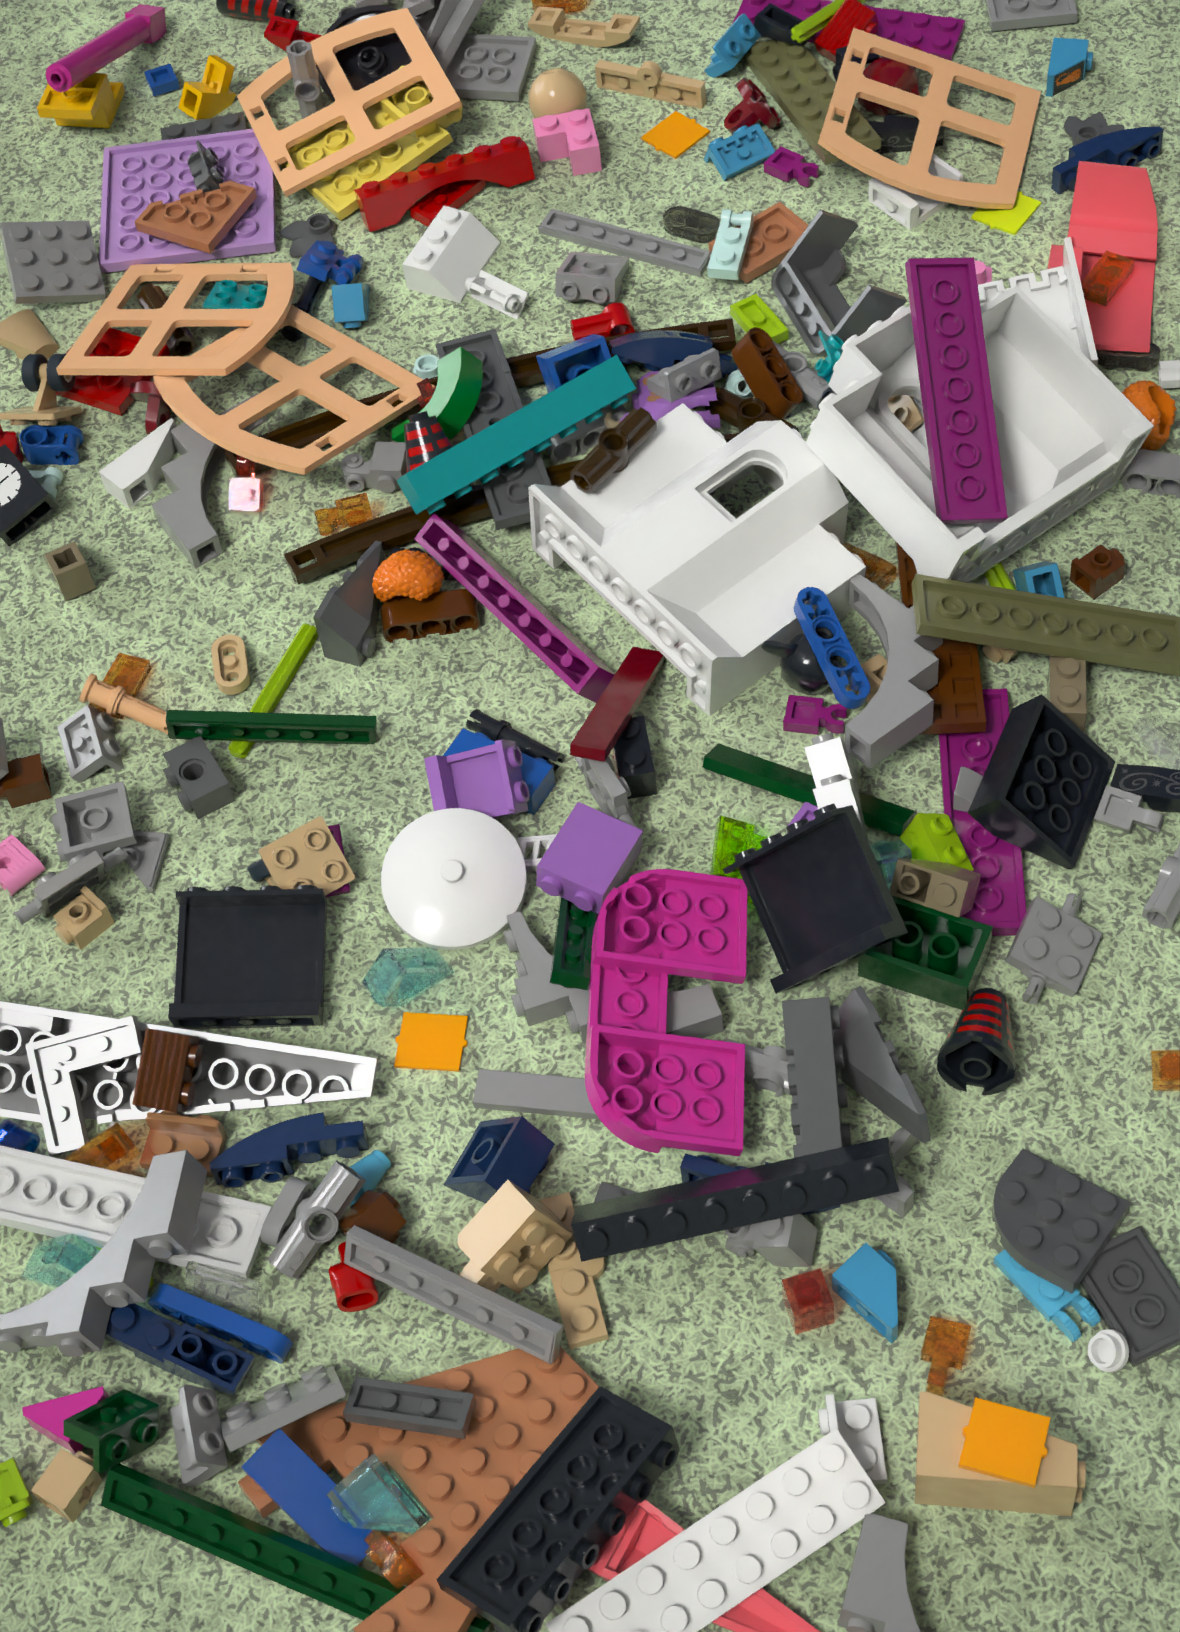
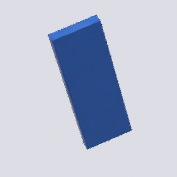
M280 1428L241 1466V1469L324 1552L358 1565L386 1535Z

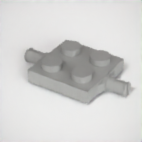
M609 755L604 762L573 756L579 764L580 771L584 774L587 789L603 813L638 828L631 818L634 814L627 798L631 796L629 786L622 776L617 778L613 772L614 766Z
M117 847V849L100 858L96 850L88 855L86 852L78 854L67 863L69 867L57 875L55 872H50L37 881V887L33 889L35 898L32 899L31 903L14 912L16 918L21 925H24V923L38 914H43L44 917L80 895L82 887L87 886L91 888L105 879V874L111 868L127 860L124 852L120 847Z
M1075 893L1067 894L1062 909L1036 896L1031 901L1004 960L1006 963L1021 970L1030 979L1022 996L1025 1001L1030 998L1028 1003L1037 1004L1043 988L1054 989L1062 994L1073 997L1079 989L1100 940L1101 932L1081 922L1075 916L1082 903L1080 896L1075 899L1077 895Z

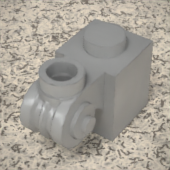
M376 441L372 459L365 462L363 457L357 453L345 456L341 461V468L346 487L355 492L362 491L364 488H373L385 493L401 490L396 480L407 473L405 442Z
M801 1214L724 1230L728 1236L725 1247L739 1257L752 1256L756 1250L774 1266L811 1267L818 1229Z

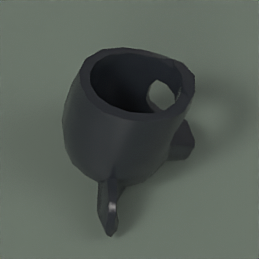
M819 627L815 629L821 638L830 639L834 637L833 633L827 628ZM804 633L794 637L789 644L773 640L765 641L762 644L764 651L781 657L782 677L790 688L806 695L822 694L831 688ZM832 656L829 658L835 667H846L841 664L842 657Z

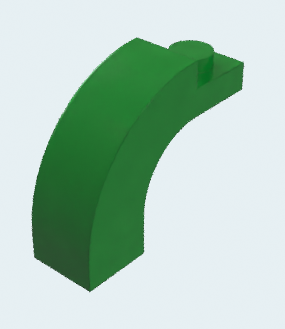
M462 347L437 361L438 380L435 392L428 404L420 411H427L429 417L436 416L449 441L461 430L474 410L483 380L482 361ZM409 419L392 429V440L395 442H405L404 424L410 423Z

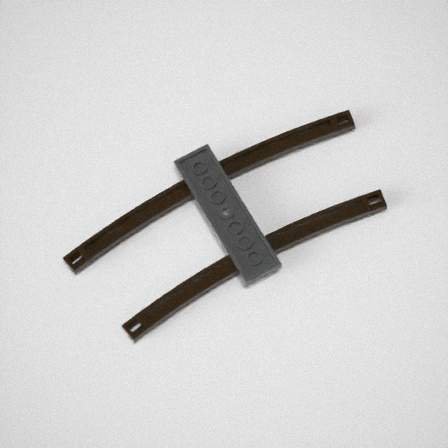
M733 318L645 330L683 331L714 338L711 339L713 343L712 348L718 351L732 350L736 345ZM496 329L435 344L439 359L462 347L482 361V387L475 408L462 427L465 438H470L523 408L517 388L544 382L536 356L558 347L506 358ZM638 332L627 333V334H621V335L610 336V337H604V338H605V341H606V344H607V347H608V346H609V343H610V340H613V339H616V338H619V337H622V336H625V335L638 333ZM634 360L632 361V364L641 363ZM621 362V363L623 364V366L631 365V364H627V363ZM438 376L426 379L425 381L431 383L436 388ZM399 388L389 390L377 395H373L358 401L363 403L364 405L370 406L382 400L383 398L390 395ZM433 395L387 424L419 413L428 404ZM397 400L391 405L395 407L403 401ZM328 410L259 437L302 449L345 423L346 420ZM740 433L727 434L723 436L726 439V442H729ZM533 449L523 454L526 460L511 469L508 468L507 464L499 467L497 470L500 475L484 484L480 480L481 485L472 487L473 490L464 496L456 499L454 495H450L445 498L446 506L434 513L457 526L492 516L496 530L530 522L528 487L533 484L563 486L571 480L570 471L581 460L545 468L540 452L535 454ZM224 450L226 460L232 469L234 477H237V479L270 467L251 460L238 464L247 459ZM410 506L283 554L284 559L291 571L293 580L299 585L358 561L375 541L382 542L383 550L385 551L415 540L414 538L433 513L429 515L427 510H424L416 515ZM314 559L315 563L304 568H298L299 565Z

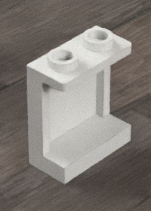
M932 154L928 169L931 175L963 181V174L958 169L953 168L937 155ZM874 177L869 180V202L909 230L950 204L907 192Z

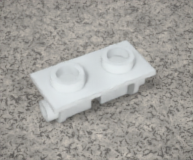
M484 270L480 271L479 276L469 277L465 282V287L472 298L516 320L520 318L529 295L528 292Z

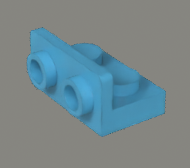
M746 14L740 15L713 46L715 53L710 57L712 62L704 70L709 77L715 78L733 69L761 36Z
M759 123L751 127L747 125L740 127L732 136L726 139L719 137L708 145L704 160L706 163L712 161L723 180L726 181L765 162L775 152V149Z

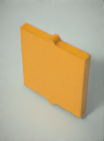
M675 111L644 134L641 139L654 146L656 151H662L677 159L707 136L710 130L696 123L695 119H689Z
M404 1012L400 1036L395 1038L398 1047L394 1068L459 1072L463 1048L468 1045L465 1040L468 1016Z
M975 1397L969 1424L962 1430L965 1440L958 1467L1035 1488L1041 1459L1046 1458L1048 1452L1044 1446L1051 1417Z

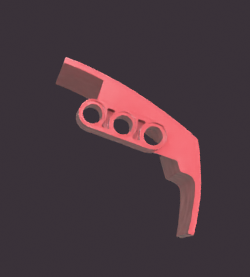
M1079 161L1067 237H1071L1096 350L1149 353L1154 275L1157 260L1158 221L1156 203L1147 168ZM1051 244L1048 269L1063 266V245Z

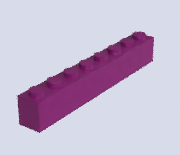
M433 513L414 539L573 691L597 703L615 673L456 524Z

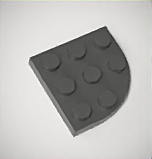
M1022 1149L998 1182L992 1206V1220L995 1221L996 1228L1001 1236L1000 1243L1017 1263L1033 1274L1072 1294L1129 1213L1131 1203Z

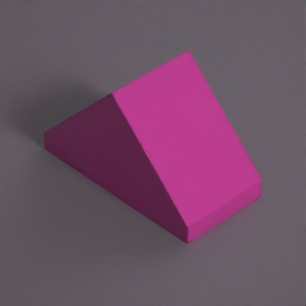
M102 1386L22 1407L23 1416L33 1429L76 1454L77 1451H82L84 1446L64 1436L63 1420L106 1399L109 1395Z

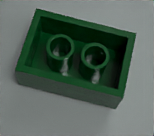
M892 895L908 933L858 957V976L963 1010L976 988L990 954L993 927L964 917H956Z

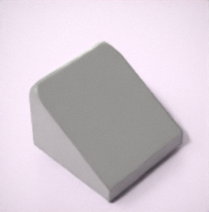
M961 766L954 792L953 809L969 811L983 778L982 775Z

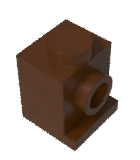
M1100 544L1081 559L1076 557L1072 560L1070 581L1094 600L1123 579L1125 570L1124 557L1119 550L1115 548L1108 550Z

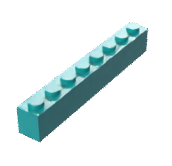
M615 355L407 472L396 481L415 514L417 515L427 510L430 515L446 506L444 499L453 494L456 499L464 496L473 490L470 485L478 479L481 480L482 484L500 475L497 470L499 467L507 464L508 468L511 469L526 460L523 454L533 449L534 453L537 454L552 445L550 438L559 434L560 438L563 439L578 430L575 425L576 423L584 419L586 424H589L604 415L601 411L604 407L610 405L612 410L626 403L629 401L626 395L635 390L636 387L618 355Z

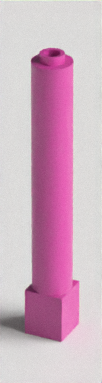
M139 4L125 13L124 21L49 65L46 70V80L50 87L58 92H65L140 44H153L162 38L166 33L165 7Z

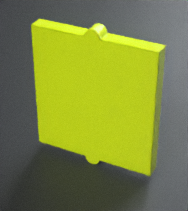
M1018 191L1012 209L978 208L971 216V219L989 225L991 229L996 228L1015 236L1041 205V201L1022 195L1023 193Z

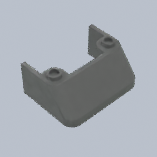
M821 209L775 270L771 286L810 352L827 357L818 333L820 330L829 336L835 334L845 342L853 335L860 336L865 333L876 321L881 320L883 322L890 318L907 300L902 295L869 284L852 307L849 306L836 283L846 269V259L841 252V248L858 225L854 221Z

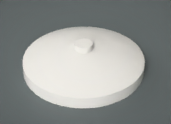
M449 808L433 811L417 818L396 836L383 861L381 888L385 904L392 919L406 935L428 947L443 950H460L486 943L509 927L506 916L520 911L526 895L527 871L520 846L513 835L501 823L478 811Z

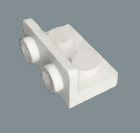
M826 1394V1408L818 1409L821 1435H826L837 1428L873 1484H887L876 1398L835 1402L834 1394Z

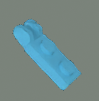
M1005 1249L994 1257L993 1263L1049 1322L1053 1321L1071 1342H1075L1082 1335L1076 1323L1063 1312L1067 1307L1071 1305L1079 1313L1082 1320L1092 1327L1101 1321L1097 1310L1091 1306L1085 1297L1080 1296L1081 1293L1077 1289L1071 1294L1033 1274L1017 1263Z

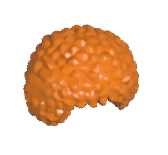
M1137 381L1125 388L1122 394L1154 425L1140 449L1159 450L1167 443L1171 426L1174 424L1175 412L1177 410L1174 406L1175 400L1171 399L1170 394L1166 393L1155 382Z
M404 549L403 551L393 553L381 563L374 573L372 587L376 598L381 602L404 597L421 601L440 591L444 576L441 567L427 553Z

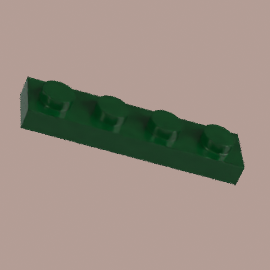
M562 897L559 898L550 983L561 985L565 988L587 990L591 973L592 937L596 913L581 910L573 902Z

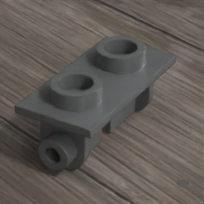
M197 140L198 151L191 153L188 158V165L194 177L196 190L202 189L203 193L220 189L219 184L225 181V177L217 166L219 159L210 147L206 149Z

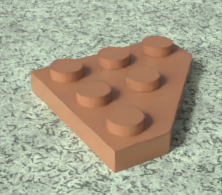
M228 181L220 183V189L203 193L202 189L181 194L179 195L180 200L163 204L162 200L150 203L135 221V226L139 232L211 254L257 198L255 188Z

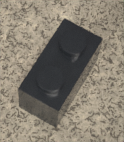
M644 715L632 717L613 747L618 778L622 776L625 779L631 792V796L627 797L628 799L657 794L655 770Z

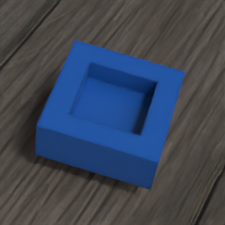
M170 63L144 71L153 97L180 89L178 79Z

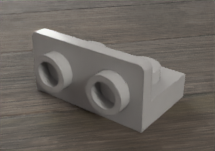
M711 348L699 355L687 356L684 361L671 367L661 369L659 373L647 378L648 390L672 403L722 378L719 351Z
M86 705L57 726L72 779L81 783L105 765L116 771L124 768L121 759L122 749L116 741L113 731L115 724L106 712H100L92 706Z
M185 1384L178 1390L180 1403L171 1408L170 1411L182 1485L193 1487L202 1484L228 1467L215 1390Z

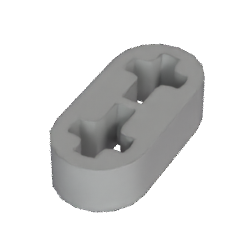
M295 1176L286 1182L263 1223L260 1234L262 1243L274 1248L277 1246L296 1219L295 1215L298 1205L304 1199L312 1196L314 1192L312 1183Z

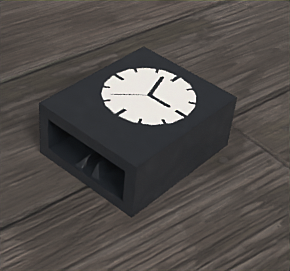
M4 444L0 447V538L8 546H11L56 511L59 506Z

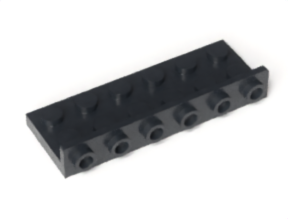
M599 1386L436 1579L440 1589L506 1632H539L544 1619L556 1604L566 1599L573 1583L581 1573L595 1563L599 1551L611 1536L620 1532L627 1516L638 1503L643 1502L648 1497L653 1484L665 1470L670 1469L676 1462L680 1448L673 1426Z

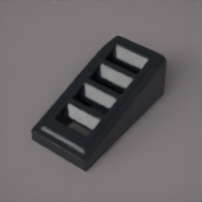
M772 3L767 5L755 17L754 27L762 37L803 47L816 35L814 34L802 43H798L796 40L793 41L791 29L803 20Z

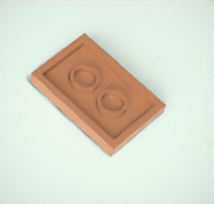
M780 201L755 215L739 278L748 283L779 265L808 227V224ZM715 239L708 243L709 251L711 252L713 250Z

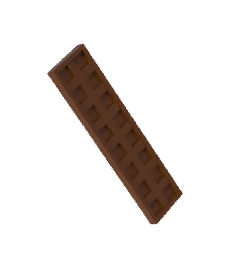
M895 541L901 602L909 609L913 606L911 583L915 574H917L914 560ZM943 638V644L932 651L939 659L938 684L927 691L934 700L933 725L919 735L986 732V715L977 644Z

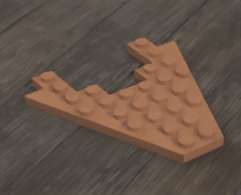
M561 1346L559 1356L552 1365L517 1348L404 1383L473 1393L476 1399V1406L465 1439L347 1422L343 1414L347 1400L320 1408L280 1428L324 1473L334 1468L355 1495L390 1470L432 1519L400 1543L403 1553L422 1576L354 1627V1632L467 1631L477 1612L441 1590L436 1579L599 1387ZM275 1431L256 1440L262 1446ZM248 1475L238 1481L242 1492L263 1519L279 1508Z

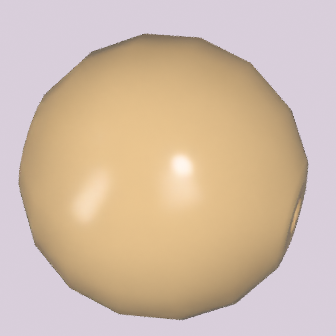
M562 68L542 72L532 82L529 90V108L534 118L586 109L587 93L581 79L573 72Z

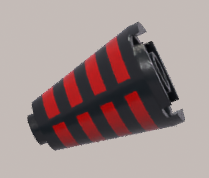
M216 0L219 13L238 18L269 22L273 15L292 20L296 13L294 0Z
M427 411L408 416L410 423L404 424L407 472L453 447L436 416L429 417Z
M981 988L972 993L938 1052V1073L953 1088L967 1092L966 1085L983 1087L982 1095H993L1007 1089L1014 1080L1016 1063L1009 1003L1007 997L996 989Z

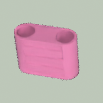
M11 834L0 843V886L4 890L8 889L9 895L13 896L44 872L45 867L29 849Z

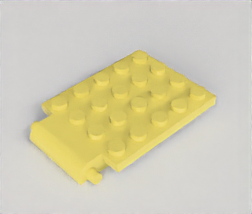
M418 81L368 107L365 113L373 128L378 130L431 103L433 97L425 83ZM463 106L306 186L305 189L340 221L359 208L355 189L361 188L364 183L369 181L380 182L389 179L392 174L397 172L408 173L450 144L453 138L445 128L461 120ZM341 121L291 147L288 153L296 169L301 170L352 144L356 138L347 121ZM287 161L280 166L285 169L290 165Z

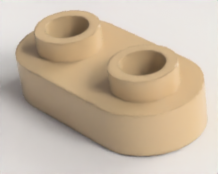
M233 634L223 635L216 639L211 647L214 678L218 689L222 693L235 695L243 692L250 684L247 651L243 640L239 636Z

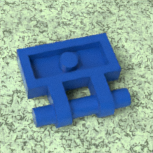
M316 240L300 259L297 271L324 282L327 278H330L339 285L349 284L362 269L363 258L359 254L344 257V251L338 249L335 244L329 241Z

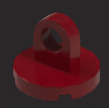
M742 78L736 84V87L744 100L728 113L724 121V127L733 135L740 127L745 125L751 127L760 119L768 128L773 130L781 123L779 114L774 107L768 106L766 96L750 79Z
M139 381L130 384L129 396L135 400L148 403L145 429L147 435H149L169 420L171 408L163 400L154 381Z

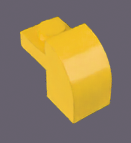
M208 55L202 82L184 83L178 109L195 120L213 118L232 105L236 93L229 90L235 66L217 55Z

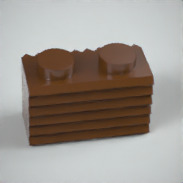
M146 1028L132 1105L171 1112L186 1111L187 1106L192 1104L195 1096V1084L191 1083L194 1068L199 1066L202 1057V1046L198 1045V1036Z

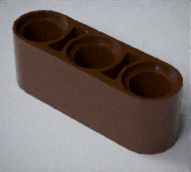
M758 327L751 328L733 347V360L755 398L764 402L766 411L784 420L802 402V391L768 333Z
M467 589L433 593L421 601L409 597L392 599L385 602L381 607L383 637L389 643H393L395 639L406 638V640L426 638L427 635L435 633L446 635L459 633L462 629L472 628L476 630L480 624L477 598Z

